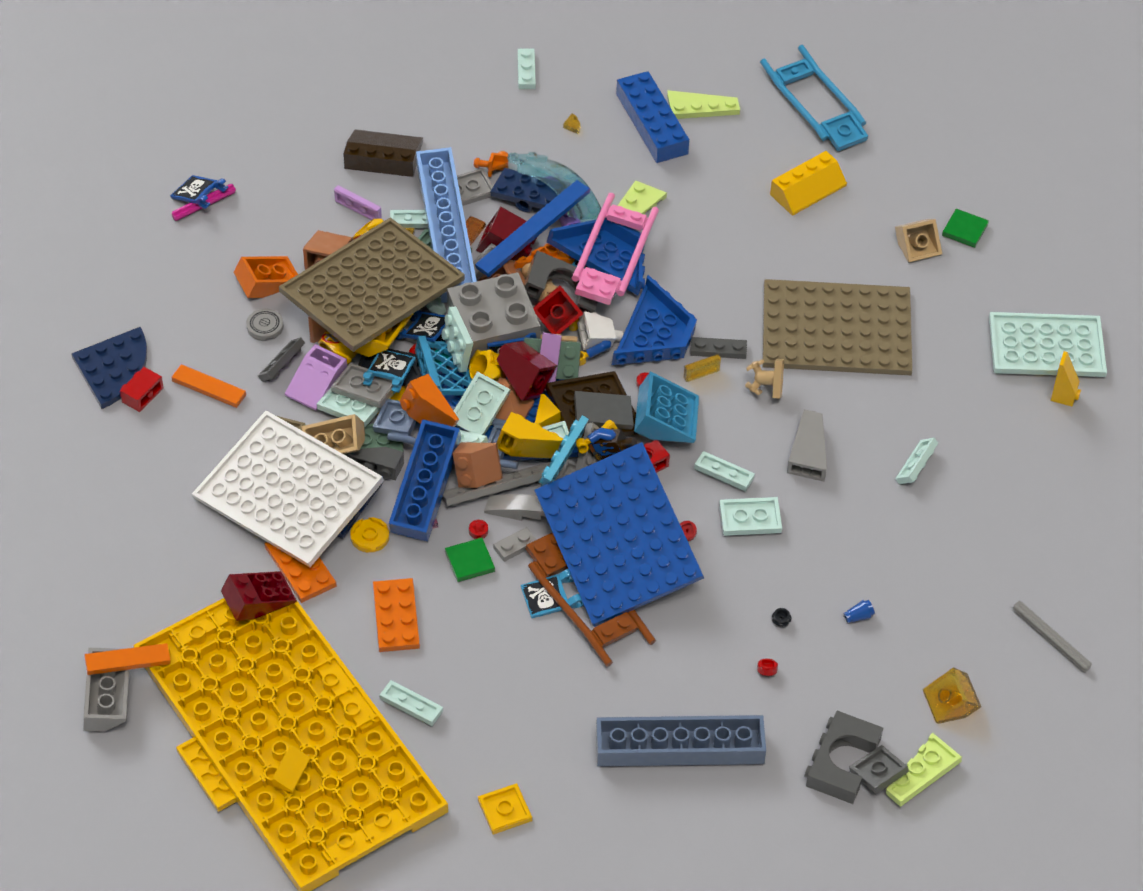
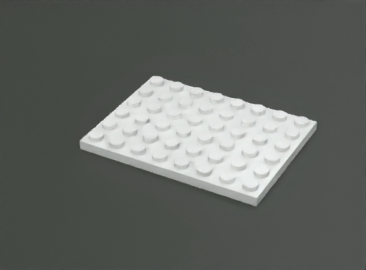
M265 411L197 487L192 496L194 499L296 560L311 567L383 483L384 479L381 475L272 413Z

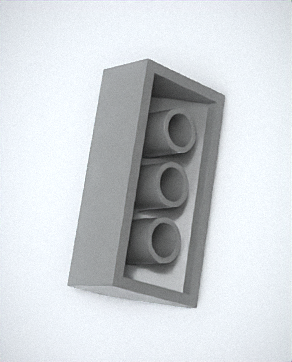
M88 648V654L119 649ZM129 670L86 676L83 731L105 732L126 722Z

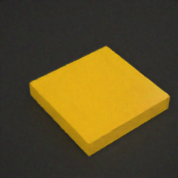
M517 783L478 796L479 805L493 835L532 821V815Z

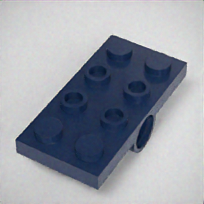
M504 168L490 193L492 197L515 202L516 207L522 212H530L533 207L539 209L545 207L569 187L570 184Z

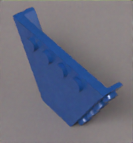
M605 217L585 265L591 269L621 278L620 280L622 281L641 233L633 228L608 221ZM596 220L550 229L547 243L579 261ZM642 252L627 287V290L636 295H639L640 289H644L645 278H643L645 266H642L645 254Z
M647 275L644 289L620 344L613 353L611 365L669 359L676 360L684 358L689 347L691 337H693L697 319L649 275Z

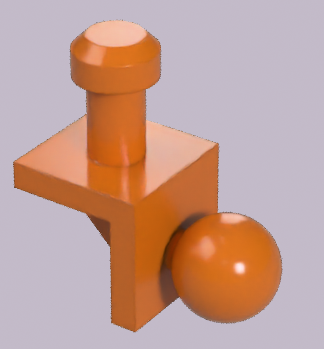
M506 151L491 153L489 161L480 160V158L476 157L473 165L475 168H488V177H492L493 170L503 171L504 168H508L509 154Z

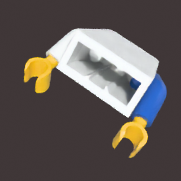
M584 311L583 315L569 326L570 331L579 329L583 350L587 351L585 353L580 351L581 359L579 366L586 363L587 357L591 358L609 350L615 341L620 342L623 337L622 331L614 329L613 321L610 318L601 316L596 312Z

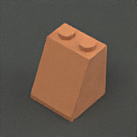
M318 230L303 248L305 270L353 241L352 237Z

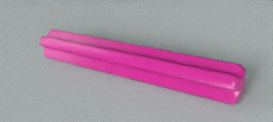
M226 185L228 189L224 192L216 190L206 195L208 197L206 202H210L211 205L234 194L236 191L234 185ZM189 203L172 211L171 215L175 221H178L203 208L198 204Z

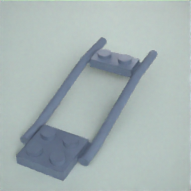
M387 399L375 420L373 430L374 432L388 434V440L414 445L416 438L410 435L417 421L409 417L407 412L402 409L398 400ZM494 418L491 423L494 427L489 436L488 443L497 442L506 420ZM498 450L501 467L518 469L519 463L517 461L504 460L503 456L505 453Z

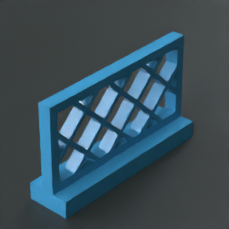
M418 336L415 353L422 376L429 374L442 395H463L466 389H463L460 385L463 384L468 387L472 381L469 368H467V372H460L465 375L464 377L455 374L459 370L457 365L452 362L453 357L448 352L446 342H429L426 340V336ZM430 348H436V349H438L439 351H438V352H435V351H433V350L430 349ZM442 353H445V354H447V355L450 356V357L447 359V358H445L444 356H442L441 354H442ZM438 359L443 363L440 365L436 363L434 360ZM448 365L451 368H453V370L450 371L447 368H445V366ZM441 371L442 373L446 374V376L443 377L439 375L438 372ZM453 378L458 382L455 384L448 379ZM445 384L450 388H442L441 385Z

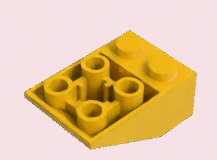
M511 412L501 429L496 443L498 450L510 456L552 458L556 450H559L563 438L554 432L542 428L537 423L526 420L522 415Z

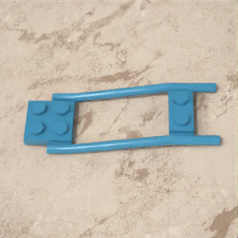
M800 45L798 50L805 59L778 68L776 71L772 69L765 58L760 61V64L776 87L809 122L822 141L829 138L837 151L867 141L868 135L862 128L866 124L865 119L819 68L804 45ZM815 73L845 105L849 112L819 124L785 85Z

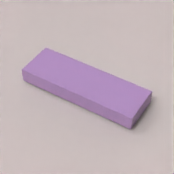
M339 185L334 188L335 202L371 220L382 219L380 206Z
M543 332L540 354L557 365L549 381L554 382L557 377L562 335Z

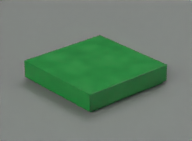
M956 208L945 226L942 236L975 248L987 228L989 220Z
M483 538L445 548L446 556L457 582L495 572V566Z

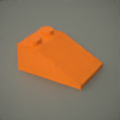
M288 256L241 257L233 272L247 298H264L278 293L280 285L298 275Z
M429 374L409 382L399 401L402 409L407 412L409 417L420 424L422 420H427L452 427L456 426L459 418Z

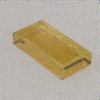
M717 354L685 365L683 378L686 382L720 371V356Z

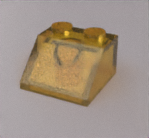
M954 667L922 689L934 719L938 724L966 718L982 707L968 674Z

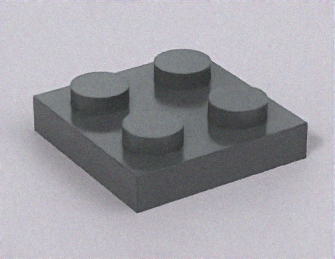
M883 745L849 766L850 772L861 776L862 783L875 794L909 772L908 766Z

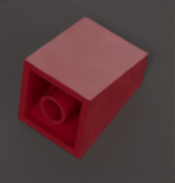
M500 206L487 224L476 251L482 253L491 243L498 246L522 226L526 220ZM537 238L510 260L517 261L522 256L528 257L532 251L530 246L534 244Z
M523 341L504 344L499 349V356L496 360L518 397L522 401L540 398L545 390L546 383L550 381L557 365Z

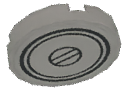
M272 309L254 311L246 321L249 335L257 340L274 339L283 330L282 316Z

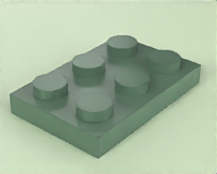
M525 337L524 342L540 353L542 339ZM561 341L556 379L566 380L579 376L581 342Z

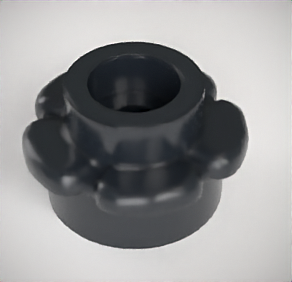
M778 608L772 614V622L777 626L785 627L791 622L790 612L785 608Z

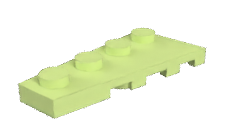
M667 90L669 106L677 119L740 115L737 97Z
M635 180L617 206H622L645 215L649 209L656 207L660 200L663 201L667 198V192Z
M932 733L928 737L926 744H923L918 749L917 755L907 763L909 772L886 788V795L901 807L961 763L962 756Z

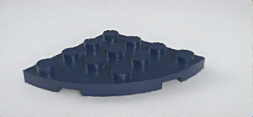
M141 327L71 353L72 359L101 409L121 399L120 390L122 386L127 384L136 372H139L146 366L147 344Z

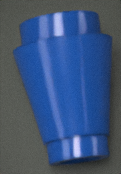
M862 600L843 614L849 624L869 619L875 614V611L869 600Z

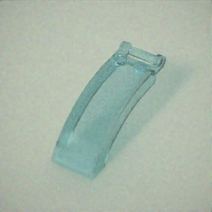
M513 152L508 154V161L518 165L517 171L519 173L543 181L557 195L576 180L590 188L573 170L559 162L547 159L548 156L537 155L536 152H528L527 154ZM591 189L586 197L568 211V216L581 220L597 219L601 206Z

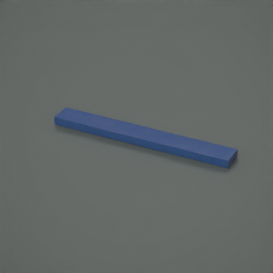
M578 180L573 182L475 264L476 269L490 277L590 193V188Z

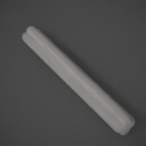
M1022 601L1014 604L1013 610L1083 672L1091 668L1092 663Z

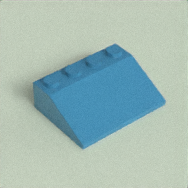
M650 371L639 386L634 431L651 440L694 443L697 432L699 396Z

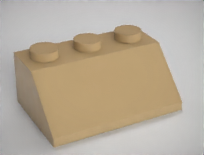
M355 414L302 426L303 432L342 454L359 451L365 441L364 422Z

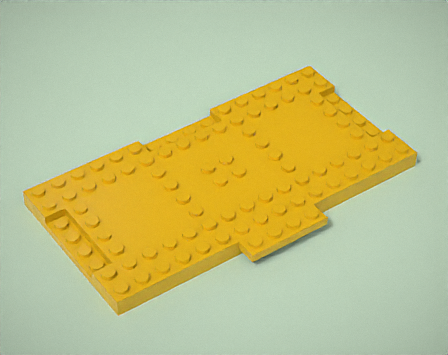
M223 598L133 645L134 647L168 644L170 664L145 667V669L192 736L190 740L176 747L178 754L218 812L236 802L239 804L298 891H312L338 876L339 870L405 832L411 830L413 833L448 813L447 801L298 601L254 620L236 621L226 600ZM290 745L311 758L293 793L273 786V776Z

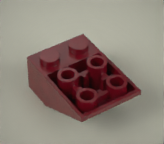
M281 571L229 574L221 589V593L236 621L254 620L297 602Z

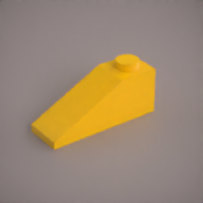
M1066 351L1063 352L1050 401L1072 407L1074 400L1079 399L1081 389H1078L1080 381Z

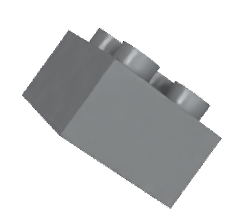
M518 272L447 288L448 309L449 307H457L473 341L470 360L477 349L487 351V343L522 338L533 332L540 339L541 326Z

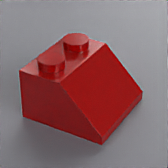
M560 285L533 307L536 316L551 334H560L583 315V312Z

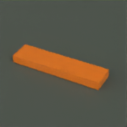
M182 364L171 377L175 383L236 408L246 396L245 390Z
M167 643L85 654L87 675L168 665L171 662Z

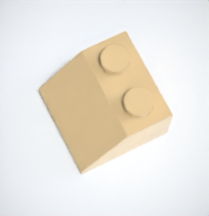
M925 219L895 226L898 245L908 262L942 254L936 219Z

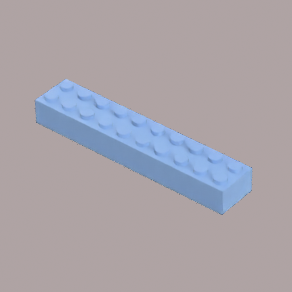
M449 147L417 151V168L432 250L465 274V280L456 286L477 282L452 149ZM447 292L440 296L441 303L447 302Z

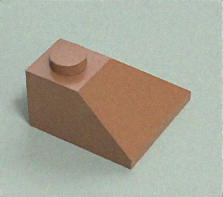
M499 377L497 382L509 388L511 392L495 418L507 420L510 413L513 412L522 415L526 419L534 405V400L522 401L509 380Z

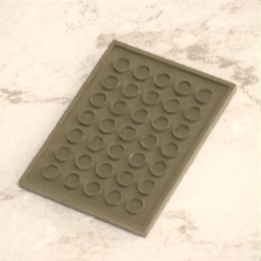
M390 217L280 285L279 292L354 352L447 292V288L454 287L464 281L465 274Z
M764 279V363L762 367L774 368L776 359H784V369L912 376L910 287Z

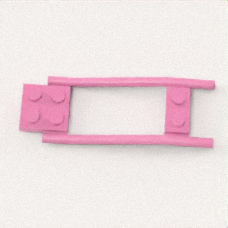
M611 192L608 193L572 276L573 281H579L575 291L576 295L607 305L611 304L615 293L618 296H624L649 232L659 212L657 207H653L647 218V215L613 205L612 202L615 195ZM605 217L608 221L639 231L643 229L622 281L620 280L621 278L588 267L584 269Z

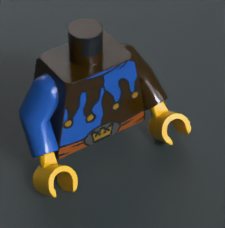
M602 427L592 431L587 436V439L579 438L576 441L580 453H586L590 448L598 461L637 444L635 437L626 438L620 429H606Z

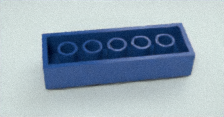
M649 71L617 79L616 95L655 162L660 163L688 155L690 139Z
M422 420L388 523L391 533L429 541L454 463L453 452L461 441L460 428Z

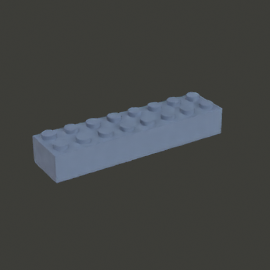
M763 715L597 717L596 720L597 766L765 764L766 740Z

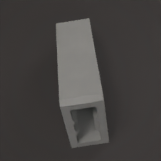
M804 409L789 457L787 473L824 482L827 462L823 414Z

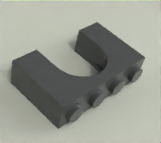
M537 250L531 260L524 283L528 296L539 299L549 279L564 280L576 291L579 281L575 282L572 280L576 266ZM576 295L575 304L583 313L584 311L595 312L598 301Z
M837 710L834 718L830 716L826 726L828 731L822 734L819 741L821 747L819 750L815 749L812 756L813 765H808L804 777L807 778L806 787L854 804L861 787L862 777L837 767L832 762L829 754L841 746H851L870 753L878 748L884 728Z

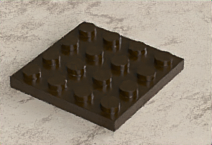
M615 371L546 383L545 387L552 403L561 411L560 420L561 422H566L569 432L576 419L575 391L627 395ZM632 406V415H633V425H634V426H633L632 430H631V429H620V430H622V432L624 433L625 436H630V435L638 434L637 432L634 431V430H635L636 412H635L633 406Z

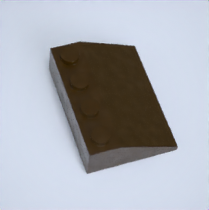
M355 129L349 137L343 153L344 169L414 177L417 166L416 152L421 150L423 137Z

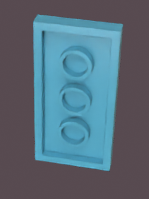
M582 415L579 421L575 419L569 434L565 435L559 450H556L550 465L546 466L541 475L542 477L539 481L541 487L555 481L574 450L577 439L581 438L589 420Z

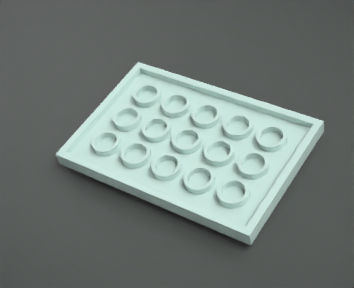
M990 312L989 324L994 373L1057 375L1063 352L1066 351L1069 354L1077 376L1106 377L1107 368L1100 316Z

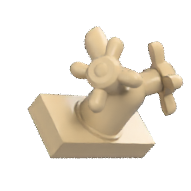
M762 359L752 362L746 370H754L755 381L753 384L747 382L745 387L749 388L751 392L760 395L763 392L761 389H758L760 385L773 386L772 398L780 399L783 389L784 359L775 360L774 371L762 370L760 367L764 363Z

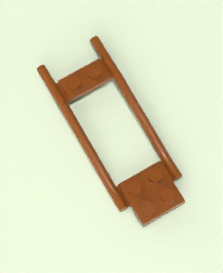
M553 532L526 545L525 549L534 561L528 567L539 583L584 634L606 667L610 666L613 661L603 648L636 632L637 629H639L649 645L656 642V639L635 610L625 612L590 630L546 579L568 569Z

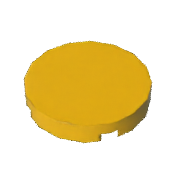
M375 517L358 520L350 530L353 546L359 551L366 553L382 550L389 541L387 524Z

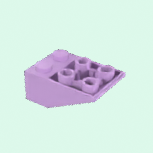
M315 344L303 358L285 392V396L316 411L319 400L328 392L334 382L347 368V359Z

